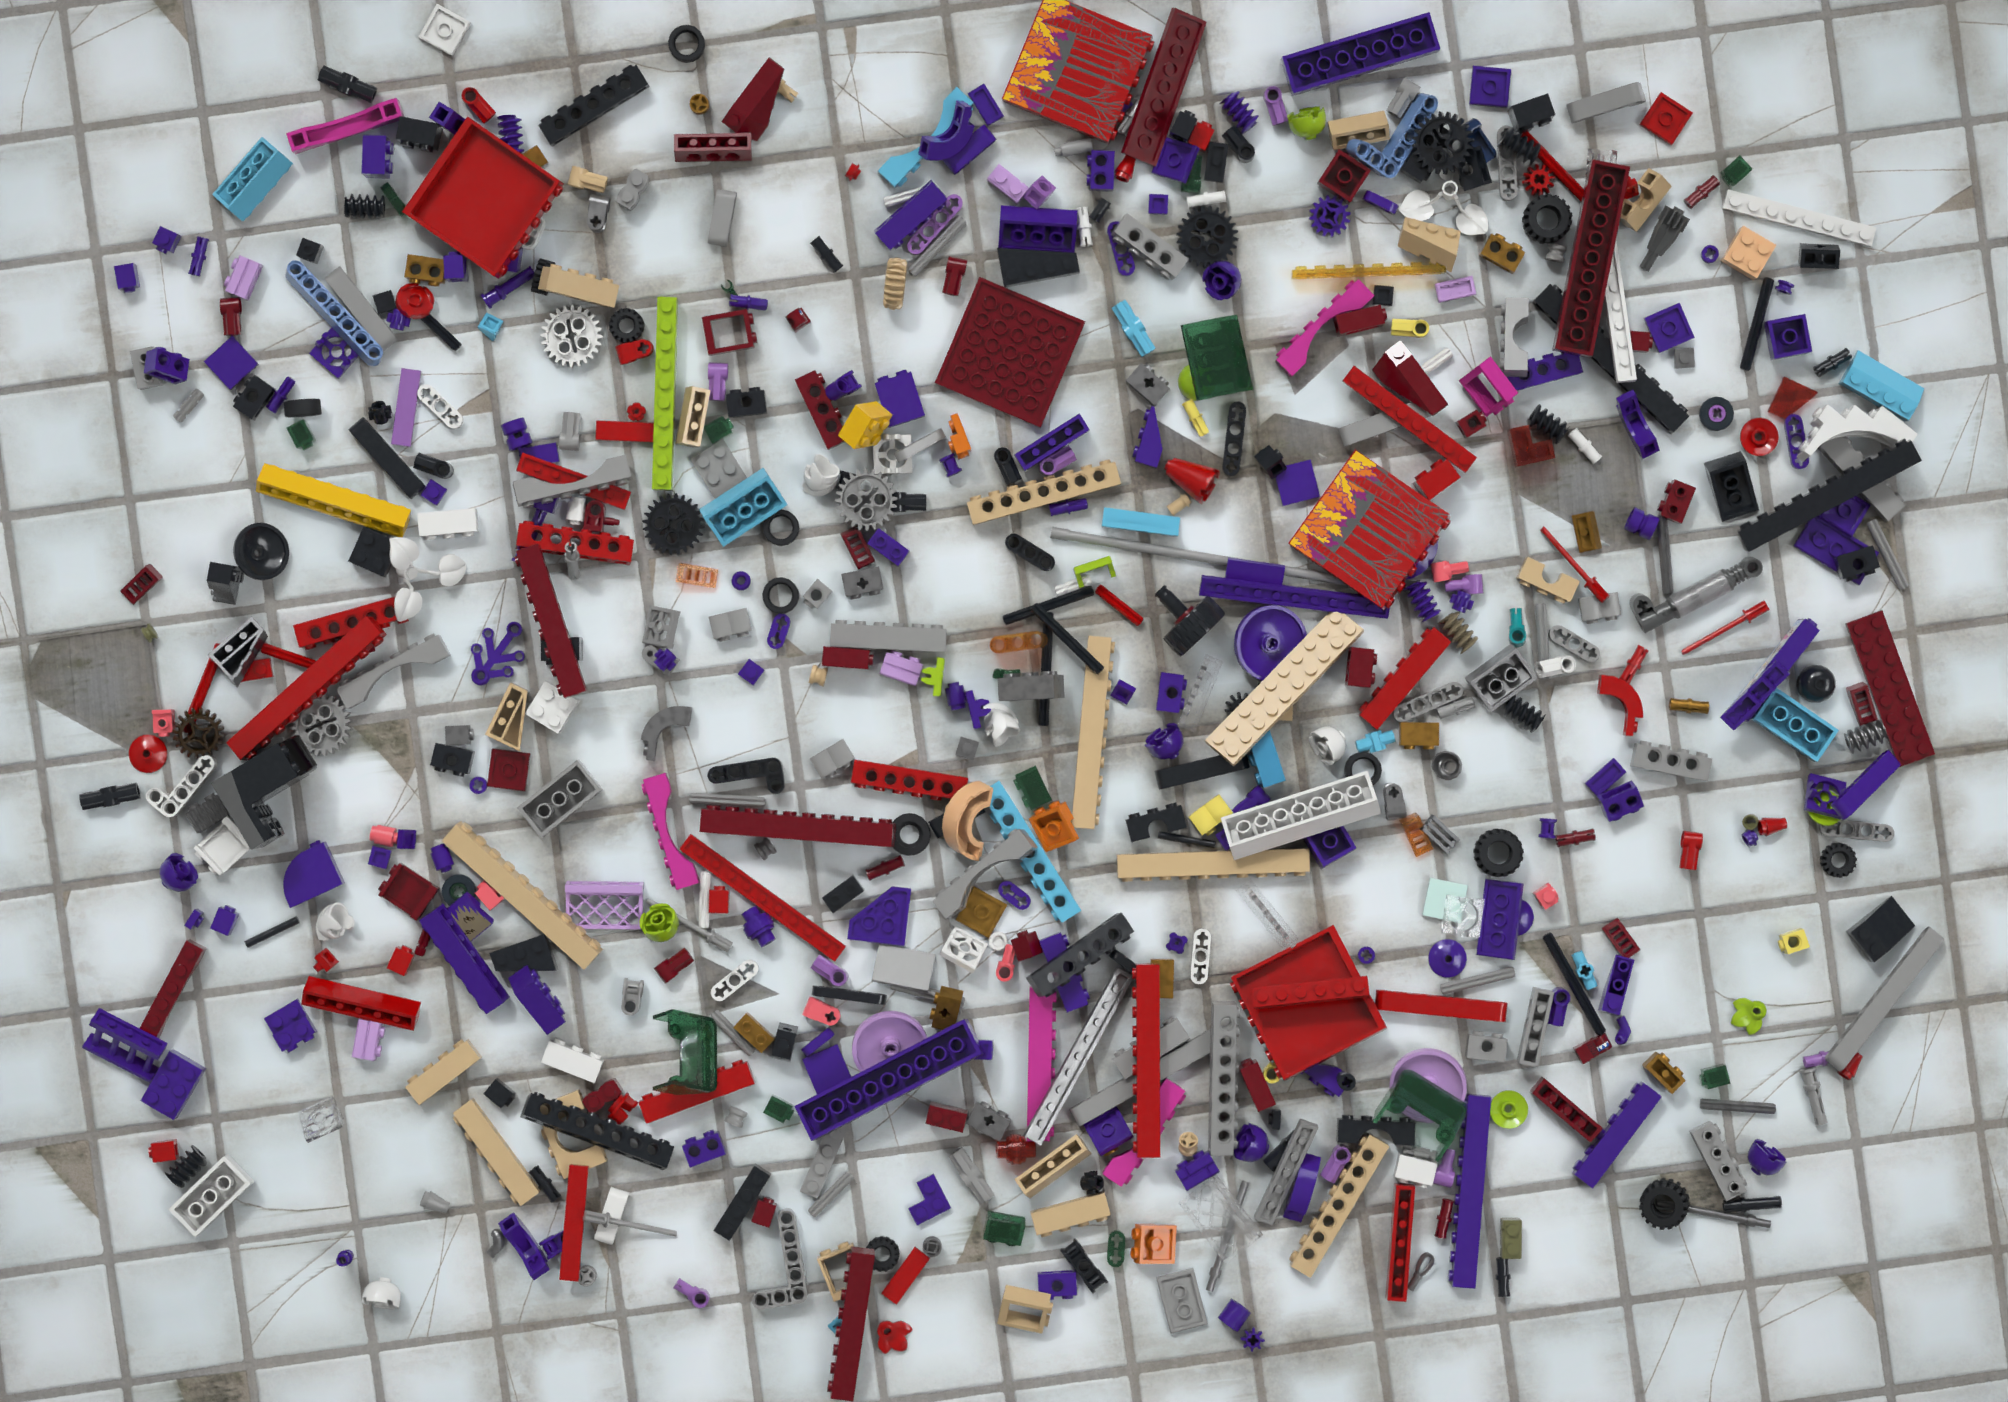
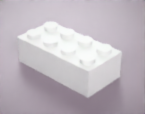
M226 1154L173 1204L169 1211L196 1237L236 1200L254 1180L229 1154Z

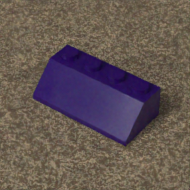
M1001 205L998 248L1075 253L1078 210L1035 209L1034 207Z

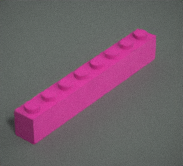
M1031 986L1029 989L1027 1127L1051 1086V1079L1055 1078V1068H1051V1060H1055V1049L1052 1048V1041H1056V1029H1052V1022H1056V1010H1052V1004L1056 1002V992L1047 998L1045 996L1038 997ZM1054 1125L1050 1128L1044 1141H1050V1137H1054Z

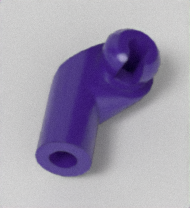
M1625 1015L1616 1019L1620 1028L1616 1034L1615 1042L1619 1045L1625 1044L1631 1034V1029Z

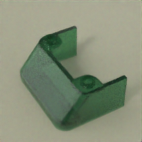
M674 1009L653 1015L654 1020L668 1022L670 1036L680 1040V1076H672L668 1082L653 1086V1091L673 1095L703 1094L715 1091L717 1088V1025L714 1019Z
M1404 1070L1376 1108L1373 1123L1376 1124L1386 1109L1394 1114H1399L1408 1105L1440 1125L1436 1130V1138L1440 1144L1437 1147L1435 1161L1439 1162L1453 1142L1467 1114V1105L1415 1071Z

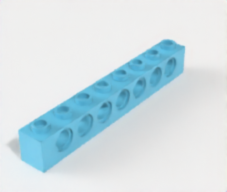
M997 781L990 786L993 788L991 805L989 806L992 813L989 815L995 824L999 822L1002 827L999 831L1005 840L1009 838L1008 834L1014 829H1025L1038 848L1034 850V856L1022 859L1020 864L1025 872L1029 871L1033 876L1030 880L1036 889L1039 887L1043 892L1040 896L1046 905L1050 903L1053 908L1050 912L1055 920L1058 921L1060 919L1063 923L1079 913L1081 909L1000 781ZM996 798H1000L1004 802V806L1001 809L993 807L992 803ZM1008 814L1014 817V823L1009 826L1003 823V817ZM1038 863L1043 864L1045 867L1042 874H1036L1033 870L1034 866ZM1046 880H1053L1055 882L1054 889L1046 890L1044 882ZM1057 896L1065 898V904L1061 907L1054 904V899Z

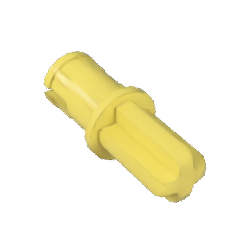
M1193 399L1183 403L1182 406L1190 418L1189 422H1192L1198 435L1202 437L1208 434L1209 430L1202 418L1203 414L1199 413Z

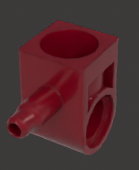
M592 500L586 505L583 529L604 532V525L618 526L620 524V520L606 517V507L602 502ZM594 505H599L601 508V512L598 515L591 513V508Z

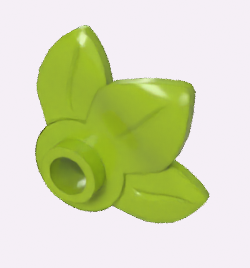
M1747 998L1735 1000L1733 1005L1737 1011L1732 1016L1731 1024L1737 1027L1746 1026L1749 1035L1755 1034L1762 1027V1018H1764L1767 1012L1765 1004L1761 1001L1752 1002ZM1754 1008H1759V1009H1760V1013H1758V1014L1754 1013V1012H1753V1009H1754Z

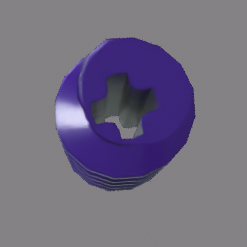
M1236 91L1219 104L1225 103L1222 110L1229 109L1227 116L1234 115L1232 122L1239 121L1236 127L1237 129L1244 127L1241 131V134H1244L1258 123L1256 120L1259 116H1251L1254 109L1247 110L1249 103L1242 104L1244 97L1237 98L1240 91Z
M516 115L498 116L497 119L502 121L498 123V127L502 128L498 134L504 136L500 139L518 152H524V149L519 148L524 142L518 140L523 134L517 133L518 130L522 129V126L517 125L522 119L517 118Z
M1419 580L1403 590H1410L1407 598H1414L1410 604H1417L1413 610L1420 611L1417 618H1424L1422 621L1424 622L1439 614L1441 610L1434 609L1437 602H1430L1434 596H1427L1431 591L1430 588L1424 589L1427 582H1420Z

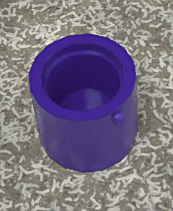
M1231 1298L1218 1318L1238 1332L1251 1312Z

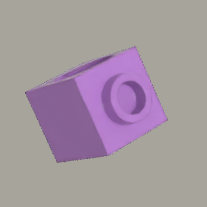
M1042 175L1030 186L1023 195V198L1035 209H1038L1048 200L1056 187Z

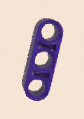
M984 124L972 133L967 144L958 153L942 161L955 175L997 139Z

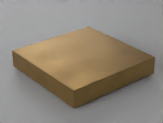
M974 886L969 894L966 908L959 912L955 920L989 938L1007 904Z

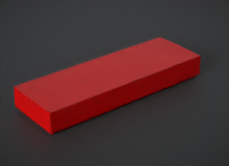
M596 420V440L653 442L654 423Z
M914 1247L881 1294L897 1305L930 1257L926 1256L917 1247Z

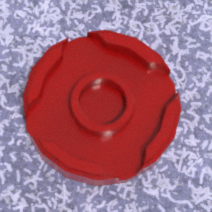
M409 283L399 289L395 303L397 309L404 316L412 319H422L432 311L434 297L427 287L419 286L417 283Z

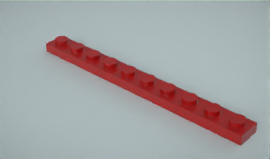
M690 834L679 850L834 962L846 947L838 939L694 835Z

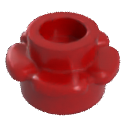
M852 163L845 174L849 181L852 179L856 180L860 174L859 164L857 166Z
M638 402L629 405L627 408L629 419L641 421L644 418V414H646L645 407L641 406Z

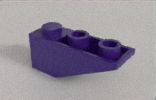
M1151 406L1150 410L1146 409L1143 420L1147 422L1145 428L1140 429L1138 439H1141L1139 447L1135 446L1132 457H1135L1134 462L1157 468L1163 449L1155 407Z
M1615 955L1598 1011L1615 1016L1620 1015L1634 959Z
M1320 1063L1304 1071L1310 1076L1309 1080L1318 1086L1320 1083L1326 1087L1324 1091L1330 1096L1337 1095L1340 1097L1344 1091L1339 1087L1336 1079L1337 1074L1344 1071L1337 1066Z

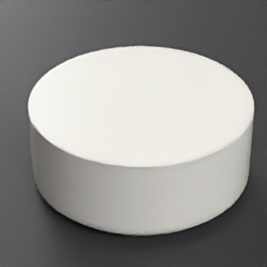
M994 932L989 937V945L995 951L1005 949L1006 944H1008L1007 936L1003 932Z

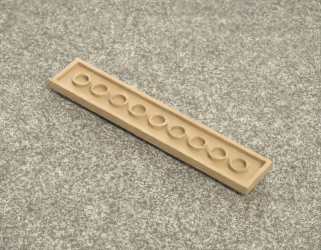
M1329 612L1208 736L1205 743L1234 767L1364 633V629L1344 613Z

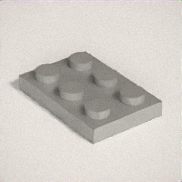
M724 439L691 458V461L715 499L747 478Z

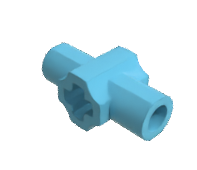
M1381 730L1365 734V738L1355 741L1358 753L1367 750L1372 753L1386 749L1385 745L1394 743L1396 740L1392 730L1383 733Z
M1583 951L1573 953L1571 956L1576 965L1574 971L1578 977H1581L1586 990L1598 986L1592 974L1594 968L1592 964L1587 962ZM1582 966L1589 968L1586 971V975L1580 973V971L1582 970Z

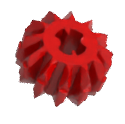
M1535 164L1534 170L1532 167H1528L1529 173L1523 174V177L1528 180H1523L1522 184L1529 185L1525 188V191L1527 192L1532 189L1531 196H1534L1536 191L1538 196L1543 195V191L1548 194L1550 192L1548 187H1554V184L1549 181L1554 180L1555 176H1548L1552 170L1549 169L1545 172L1546 165H1542L1539 170V165ZM1535 176L1537 178L1541 177L1543 179L1541 181L1542 185L1541 183L1536 184L1534 182L1536 180V178H1534Z

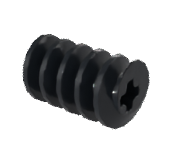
M1513 127L1505 131L1497 147L1504 144L1503 151L1510 148L1509 155L1517 152L1516 159L1523 156V163L1530 160L1529 166H1531L1540 152L1541 145L1537 143L1533 146L1534 140L1531 139L1527 142L1528 137L1526 135L1520 138L1521 132L1518 131L1514 134L1515 129Z
M352 193L349 199L345 196V217L349 218L352 213L353 218H357L358 214H360L362 219L365 218L366 214L369 219H372L374 214L376 219H380L382 215L384 218V195L381 196L380 201L376 195H374L372 200H370L368 194H366L365 200L362 199L361 194L358 195L357 199L354 198Z
M1538 404L1527 419V421L1530 420L1529 427L1536 424L1537 432L1543 429L1542 435L1550 433L1549 440L1556 437L1555 444H1558L1569 429V427L1566 429L1567 422L1564 421L1560 424V417L1553 420L1554 413L1547 416L1548 409L1545 408L1540 411L1541 405Z
M1514 695L1503 707L1505 709L1504 716L1511 713V720L1517 717L1518 725L1524 721V729L1531 726L1530 732H1534L1543 721L1545 715L1541 717V710L1535 712V706H1531L1528 709L1529 703L1526 701L1522 704V698L1520 697L1515 700L1516 695Z
M191 1145L192 1153L187 1150L185 1151L187 1158L180 1156L182 1163L174 1162L177 1167L176 1169L171 1166L169 1167L171 1174L165 1172L169 1180L180 1188L185 1186L184 1182L190 1181L189 1176L194 1177L196 1175L195 1171L199 1172L201 1166H206L207 1164L205 1155L194 1145Z

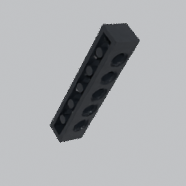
M631 64L622 70V74L618 76L612 75L606 79L607 83L601 87L600 85L594 86L589 90L590 93L588 95L578 96L570 106L564 105L557 110V114L552 117L548 115L541 119V124L538 126L552 147L649 88L650 86L638 66H632ZM625 79L631 81V85L627 89L621 87V82ZM609 89L615 92L611 99H607L604 96L605 92ZM597 100L598 106L595 109H590L588 107L589 101ZM574 110H581L582 115L580 118L574 119L572 118V112ZM564 120L565 127L557 129L555 126L556 122Z
M1122 912L1116 913L1030 974L1026 979L1038 997L1045 996L1047 998L1056 992L1054 990L1059 985L1062 987L1069 983L1071 976L1074 974L1078 976L1086 970L1085 966L1088 964L1093 965L1101 960L1099 956L1104 953H1111L1116 949V944L1119 942L1122 944L1131 938L1130 934L1134 930ZM1109 930L1114 932L1113 940L1108 936ZM1095 940L1099 943L1098 950H1095L1093 947ZM1080 951L1084 953L1083 961H1080L1078 958ZM1064 962L1069 964L1068 972H1065L1063 969ZM1049 973H1052L1054 975V981L1052 983L1048 981Z

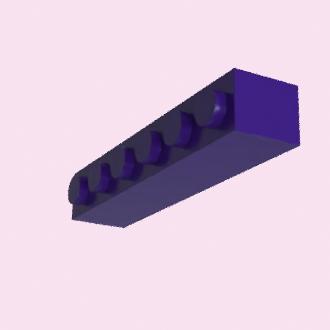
M441 904L419 920L423 930L430 935L434 945L440 949L446 962L452 966L456 976L462 980L467 991L475 998L479 1008L485 1014L503 1004L510 997L444 904Z
M1642 1081L1632 1087L1630 1090L1632 1094L1628 1099L1624 1098L1619 1105L1620 1110L1617 1114L1613 1113L1607 1121L1608 1126L1605 1130L1602 1129L1595 1137L1597 1138L1593 1145L1590 1144L1584 1151L1586 1155L1583 1159L1577 1160L1573 1166L1574 1171L1572 1173L1591 1188H1594L1662 1098L1660 1094Z

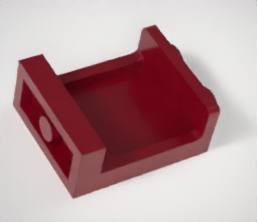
M399 863L398 866L394 864L389 872L390 878L388 881L384 880L378 888L380 891L378 896L385 898L417 921L440 888L403 863Z

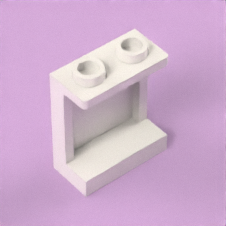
M226 816L206 838L194 847L196 850L195 855L201 861L205 860L209 864V870L215 875H223L250 850L231 816Z

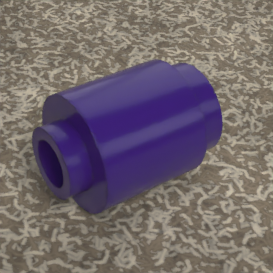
M959 682L948 684V688H945V693L951 711L966 708L965 703H967L964 686L959 685Z
M445 844L432 847L430 855L436 871L445 873L452 870L451 866L454 865V861L449 848Z

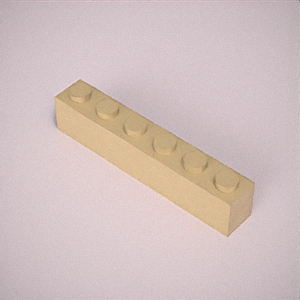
M474 1098L453 1112L455 1123L459 1127L462 1125L466 1132L464 1134L466 1138L476 1144L477 1153L482 1158L485 1157L489 1162L487 1164L488 1168L492 1173L496 1172L500 1177L498 1179L499 1183L504 1189H509L511 1192L510 1197L515 1204L519 1203L522 1206L541 1191Z

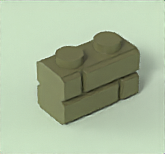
M1500 1218V1257L1502 1259H1521L1522 1220L1520 1218Z

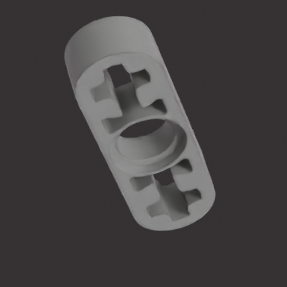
M942 428L895 452L894 455L897 461L901 462L946 436Z
M1556 625L1549 630L1551 641L1583 660L1594 662L1599 658L1600 651L1597 646L1563 626ZM1560 629L1561 634L1565 637L1567 636V633L1570 634V636L1565 641V645L1562 643L1564 639H1562L1561 637H1558L1557 639L1554 638V630L1558 631ZM1572 638L1579 640L1580 645L1577 649H1571L1569 646V641ZM1584 643L1587 644L1584 647L1585 649H1594L1595 657L1588 658V654L1584 651L1581 654L1578 653L1583 648Z

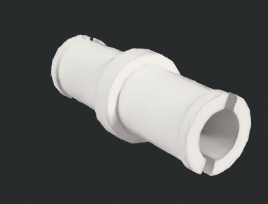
M1225 190L1187 196L1188 208L1204 205L1209 207L1210 204L1226 202Z
M1081 207L1076 208L1078 210L1077 230H1079L1080 247H1086L1085 239H1087V247L1092 246L1090 231L1092 224L1089 223L1088 207H1083V215Z
M1575 428L1568 434V437L1578 446L1579 452H1583L1592 464H1595L1602 457L1591 445L1592 442L1587 440L1578 428Z

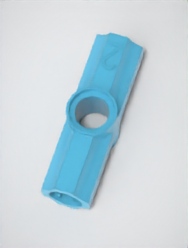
M1126 300L1111 308L1121 323L1123 332L1129 341H1132L1141 357L1156 349L1145 332L1146 329L1138 316H1135Z

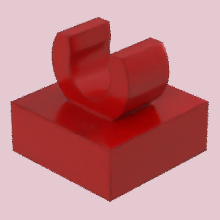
M1628 176L1624 199L1639 195L1638 183L1635 178L1631 179L1630 176Z
M325 948L314 957L317 963L313 968L317 972L321 969L327 972L339 961Z

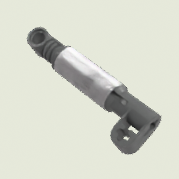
M1745 557L1738 565H1734V568L1730 567V570L1721 569L1714 574L1712 573V575L1669 596L1665 602L1656 607L1653 606L1649 597L1640 593L1634 594L1629 602L1630 608L1642 631L1647 633L1674 618L1679 619L1712 602V600L1714 601L1724 594L1731 592L1737 585L1736 583L1744 582L1745 578L1748 580L1759 576L1763 566L1760 560L1754 557ZM1754 562L1755 569L1749 572L1747 566L1749 563ZM1639 600L1643 601L1642 606L1644 608H1650V610L1644 612L1641 615L1638 614L1643 611L1642 608L1637 606L1639 605Z

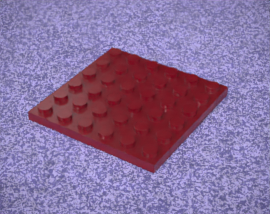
M979 277L935 384L1041 428L1086 321Z

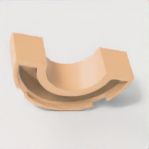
M981 781L966 784L955 793L945 807L942 823L944 839L948 846L975 861H979V858L982 856L984 843L973 837L972 824L978 812L991 805L993 788Z

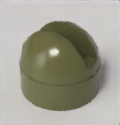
M1748 814L1743 818L1742 823L1746 829L1753 830L1758 826L1759 819L1754 814ZM1755 819V822L1747 823V820Z

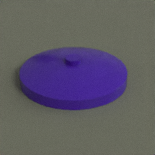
M1265 605L1255 608L1241 620L1234 637V651L1237 661L1249 676L1263 681L1307 636V632L1300 618L1285 607Z

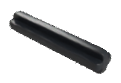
M431 314L421 319L451 349L457 351L462 344Z

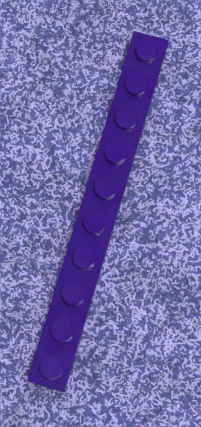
M1206 575L1201 576L1199 596L1388 619L1390 608H1385L1384 611L1360 594Z

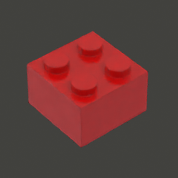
M1439 459L1430 465L1431 470L1429 472L1424 470L1415 476L1416 481L1412 484L1422 496L1431 500L1461 477L1448 459L1444 461Z

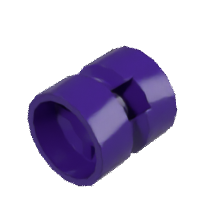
M524 417L501 425L504 436L508 437L506 443L509 451L517 450L533 443L530 433L526 432L528 427ZM520 433L521 437L515 439L514 435Z
M1634 507L1626 521L1624 530L1633 534L1638 532L1640 537L1650 540L1659 522V517L1652 514L1645 515L1643 510Z

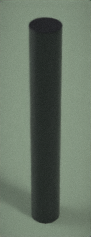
M1162 831L1158 833V839L1215 848L1216 841Z
M297 916L244 941L245 945L249 948L299 924L300 921Z

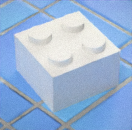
M544 681L525 714L560 734L580 701L574 697L565 699L563 695L559 696L557 687L548 681Z

